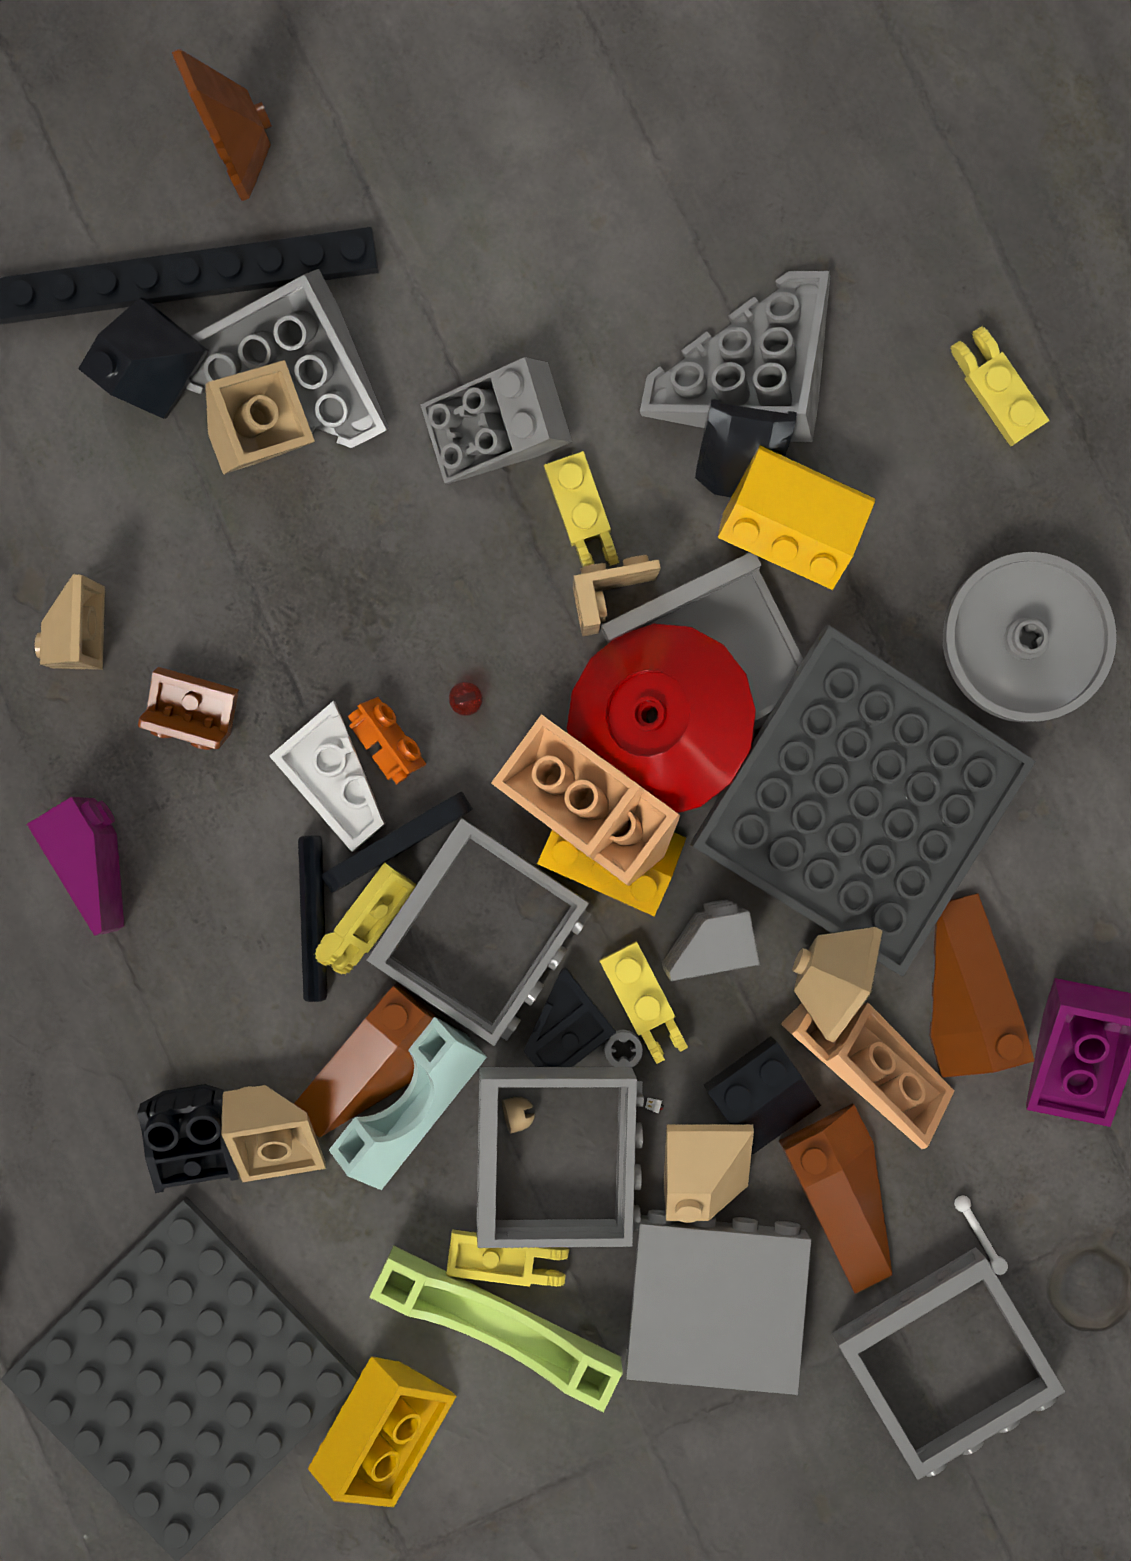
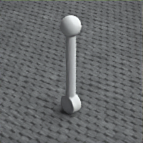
M964 1195L958 1196L954 1202L955 1208L964 1213L990 1258L989 1264L995 1274H1004L1008 1269V1264L1002 1257L996 1254L970 1209V1199Z

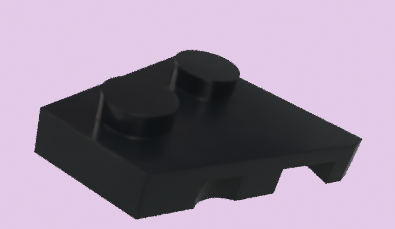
M566 967L560 971L524 1048V1053L535 1067H573L616 1033L614 1027Z

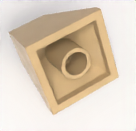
M285 360L206 383L208 435L223 474L264 462L315 442Z
M83 575L71 576L42 620L41 633L36 635L35 653L40 658V665L56 669L103 670L105 587Z
M876 927L818 935L808 950L802 948L795 959L792 971L798 974L794 992L825 1039L833 1043L871 993L882 930Z
M266 1085L248 1086L238 1090L223 1092L221 1135L242 1182L326 1169V1161L309 1116L305 1111Z
M667 1125L664 1163L666 1221H681L685 1223L709 1221L748 1187L754 1134L753 1125Z

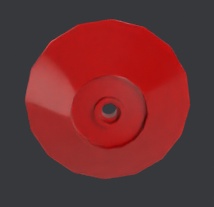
M654 623L632 630L612 640L590 658L572 690L567 731L569 735L676 813H681L702 807L732 783L751 750L756 709L747 674L724 644L693 627ZM652 708H656L658 712L657 719L652 723H648L646 720L647 712Z

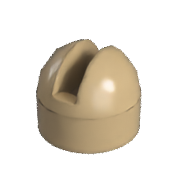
M513 1097L502 1100L504 1116L510 1134L523 1131L533 1123L535 1114L525 1115L524 1110L533 1107V1104L528 1099Z

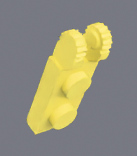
M981 326L973 331L972 335L976 346L987 360L985 364L978 368L975 356L966 344L961 341L952 345L950 349L952 350L953 357L966 375L965 381L1007 443L1012 447L1050 420L1003 352L1000 353L995 339L985 327Z
M584 451L545 464L544 469L571 546L575 545L582 567L594 564L585 541L596 537L600 538L603 547L602 551L609 565L612 566L619 563L612 538L609 534L611 533V528Z
M384 862L333 930L334 932L325 934L322 938L321 943L315 949L316 953H314L317 962L325 966L332 964L333 970L341 975L350 973V970H353V966L357 965L363 955L371 950L416 887V884Z
M637 941L600 959L599 961L637 1035H642L656 1064L665 1060L663 1057L664 1052L659 1043L655 1041L650 1030L663 1023L666 1024L670 1032L669 1037L675 1048H678L680 1052L687 1049L688 1046L673 1019L676 1016Z
M452 1229L446 1275L528 1287L531 1284L564 1286L566 1277L564 1273L552 1269H533L534 1257L551 1260L567 1259L569 1248H478L476 1232Z

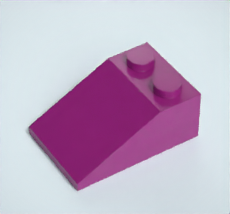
M70 797L26 825L93 935L97 936L118 931L124 927L117 833L111 825L115 822V818L103 801L97 802L96 798Z
M1054 978L1043 1012L1035 1062L1026 1101L1027 1110L1111 1127L1131 1071V993Z

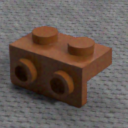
M157 667L152 672L147 710L139 717L138 727L149 730L151 734L160 738L174 737L188 741L192 746L199 749H219L231 735L239 689Z

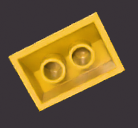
M759 445L722 514L718 538L833 590L855 553L874 506L875 498Z
M554 830L551 831L537 864L655 916L673 876L686 837L673 833L664 858L629 886Z
M371 1356L346 1402L341 1407L325 1439L320 1444L308 1470L333 1501L394 1507L457 1396L449 1389L402 1362Z

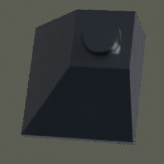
M139 298L97 335L78 369L111 396L165 419L169 416L209 350L145 298Z

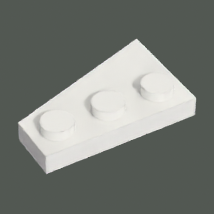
M332 701L274 751L270 758L346 846L354 852L385 825V821L336 702Z

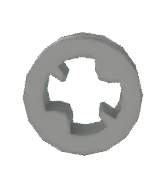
M625 1029L616 1030V1033L605 1041L606 1059L612 1066L634 1067L640 1061L643 1052L642 1044L638 1036L632 1031ZM616 1040L622 1043L628 1040L633 1041L635 1046L631 1047V1051L635 1053L631 1058L628 1059L623 1055L617 1059L613 1056L612 1052H616V1048L612 1047Z

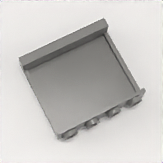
M752 553L741 556L601 626V631L607 643L632 630L656 623L693 627L724 644L747 674L756 709L755 730L763 726L804 660L759 571L762 565L757 555ZM656 708L650 709L646 714L650 723L657 719L658 712Z
M649 1210L648 1215H640L628 1349H626L625 1359L626 1380L798 1395L811 1239L806 1230L800 1229V1224L789 1221H776L775 1227L758 1225L757 1220L746 1217H735L732 1223L717 1222L715 1216L709 1221L685 1223L681 1221H666L665 1210Z

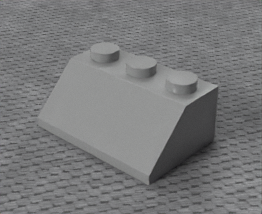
M728 899L704 903L705 911L696 912L662 960L663 970L670 981L759 965L750 912Z

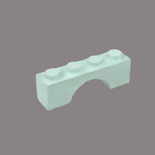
M436 1017L432 1019L408 1050L413 1058L414 1073L404 1094L393 1105L382 1112L370 1116L355 1117L329 1149L347 1176L382 1190L487 1058L467 1034Z

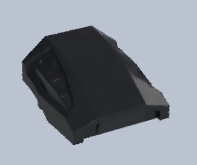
M711 399L697 460L695 478L714 495L732 497L759 445L784 457L786 456L793 435L797 412H774L720 403V400Z
M202 1084L165 1090L140 1103L137 1114L142 1131L145 1160L155 1193L164 1192V1189L168 1187L229 1177L231 1181L239 1180L240 1175L221 1135L223 1089Z

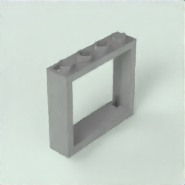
M461 818L366 961L495 1046L500 1037L507 1041L517 1028L521 1020L515 1014L523 1002L531 1006L539 995L544 984L538 980L547 966L555 970L568 949L562 946L569 933L572 931L578 935L584 927V924L591 915L585 910L589 901L466 819ZM470 839L571 905L493 1023L392 956Z
M479 1067L476 1218L478 1248L632 1247L633 1231L638 1230L640 1223L639 1205H634V1190H641L642 1182L641 1165L635 1164V1149H641L643 1144L642 1123L636 1122V1107H643L644 1103L642 1094L643 1081H637L632 1067ZM498 1087H619L615 1219L496 1220Z
M976 1247L832 1332L840 1350L917 1480L924 1476L932 1477L939 1474L951 1460L961 1454L969 1455L976 1452L983 1446L986 1439L998 1432L1006 1433L1013 1430L1019 1425L1021 1418L1035 1410L1042 1411L1051 1407L1056 1402L1057 1397L1065 1393L1064 1388L988 1260ZM983 1280L1040 1377L915 1451L860 1358L859 1353Z

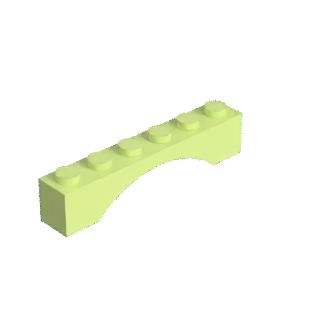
M393 1246L369 1298L408 1317L446 1326L480 1340L528 1366L565 1394L602 1412L605 1411L623 1373L621 1356L458 1277L447 1276V1271Z

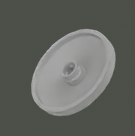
M1014 553L1000 557L981 567L957 590L950 602L944 620L943 650L948 669L955 683L964 695L979 708L991 715L1009 721L1041 722L1058 718L1074 711L1098 691L1113 663L1116 650V625L1111 606L1104 592L1096 581L1079 566L1048 553Z

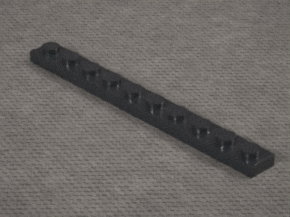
M372 227L0 277V325L130 307L139 298H145L151 304L280 287L317 269L320 270L324 280L376 274L379 271Z

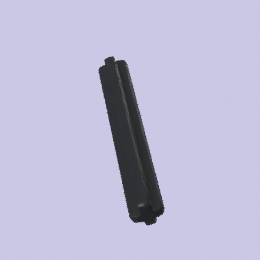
M309 835L301 836L298 839L303 999L307 1002H321L327 998V969L325 965L317 962L314 953H316L315 949H317L322 938L325 936L324 880L321 876L323 874V850L321 836Z

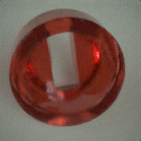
M461 682L451 689L449 704L457 714L471 716L477 713L482 706V693L476 685L470 682ZM472 692L475 693L476 699L456 704L454 697Z

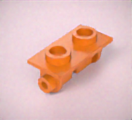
M379 697L359 704L357 706L358 709L348 716L352 722L349 727L354 731L366 750L377 742L382 746V749L375 753L372 758L387 780L393 779L397 785L408 778L410 773L426 765L416 742L405 735L396 722L393 710L383 703Z

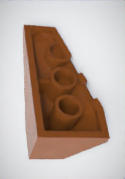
M178 49L171 52L220 159L226 164L228 175L241 201L249 199L271 146L265 129L272 127L262 102L254 105L246 88L183 50Z
M974 893L950 900L935 924L934 937L935 973L934 982H932L933 1012L929 1036L940 1076L945 1078L994 1073L1035 1062L1024 1020L979 894Z
M399 982L392 986L295 1101L294 1105L308 1114L313 1130L319 1138L408 1085L414 1073V1062L408 1051L434 1017L445 1022Z
M851 1104L779 1140V1143L856 1294L893 1274L874 1143L855 1105Z

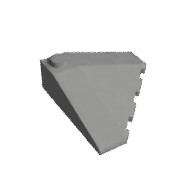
M319 269L300 276L192 335L194 339L209 351L188 383L187 390L203 394L206 389V383L285 360L311 433L314 432L315 428L338 436L336 443L353 448L389 429L340 308Z
M786 272L775 281L778 290L759 303L755 297L751 298L728 315L729 321L732 324L712 338L708 332H705L681 350L684 359L666 373L659 366L647 375L640 408L641 416L704 428L711 399L720 400V403L781 413H788V411L797 412L790 442H813L819 403L830 272Z

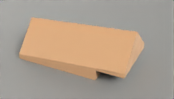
M542 714L491 782L504 794L628 886L664 858L680 818L678 813Z
M868 1002L858 1009L834 1043L825 1039L802 1003L781 1023L797 1040L922 1150L929 1146L953 1096L954 1090Z

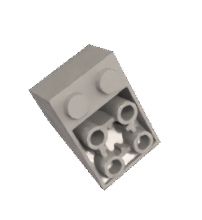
M523 357L421 404L444 484L529 460L572 442L548 362Z

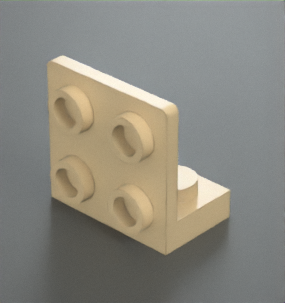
M640 555L624 559V566L607 569L605 563H599L580 568L581 574L574 575L573 592L582 637L598 634L601 622L606 621L607 611L603 590L656 580L661 569L659 560L649 561L648 555Z

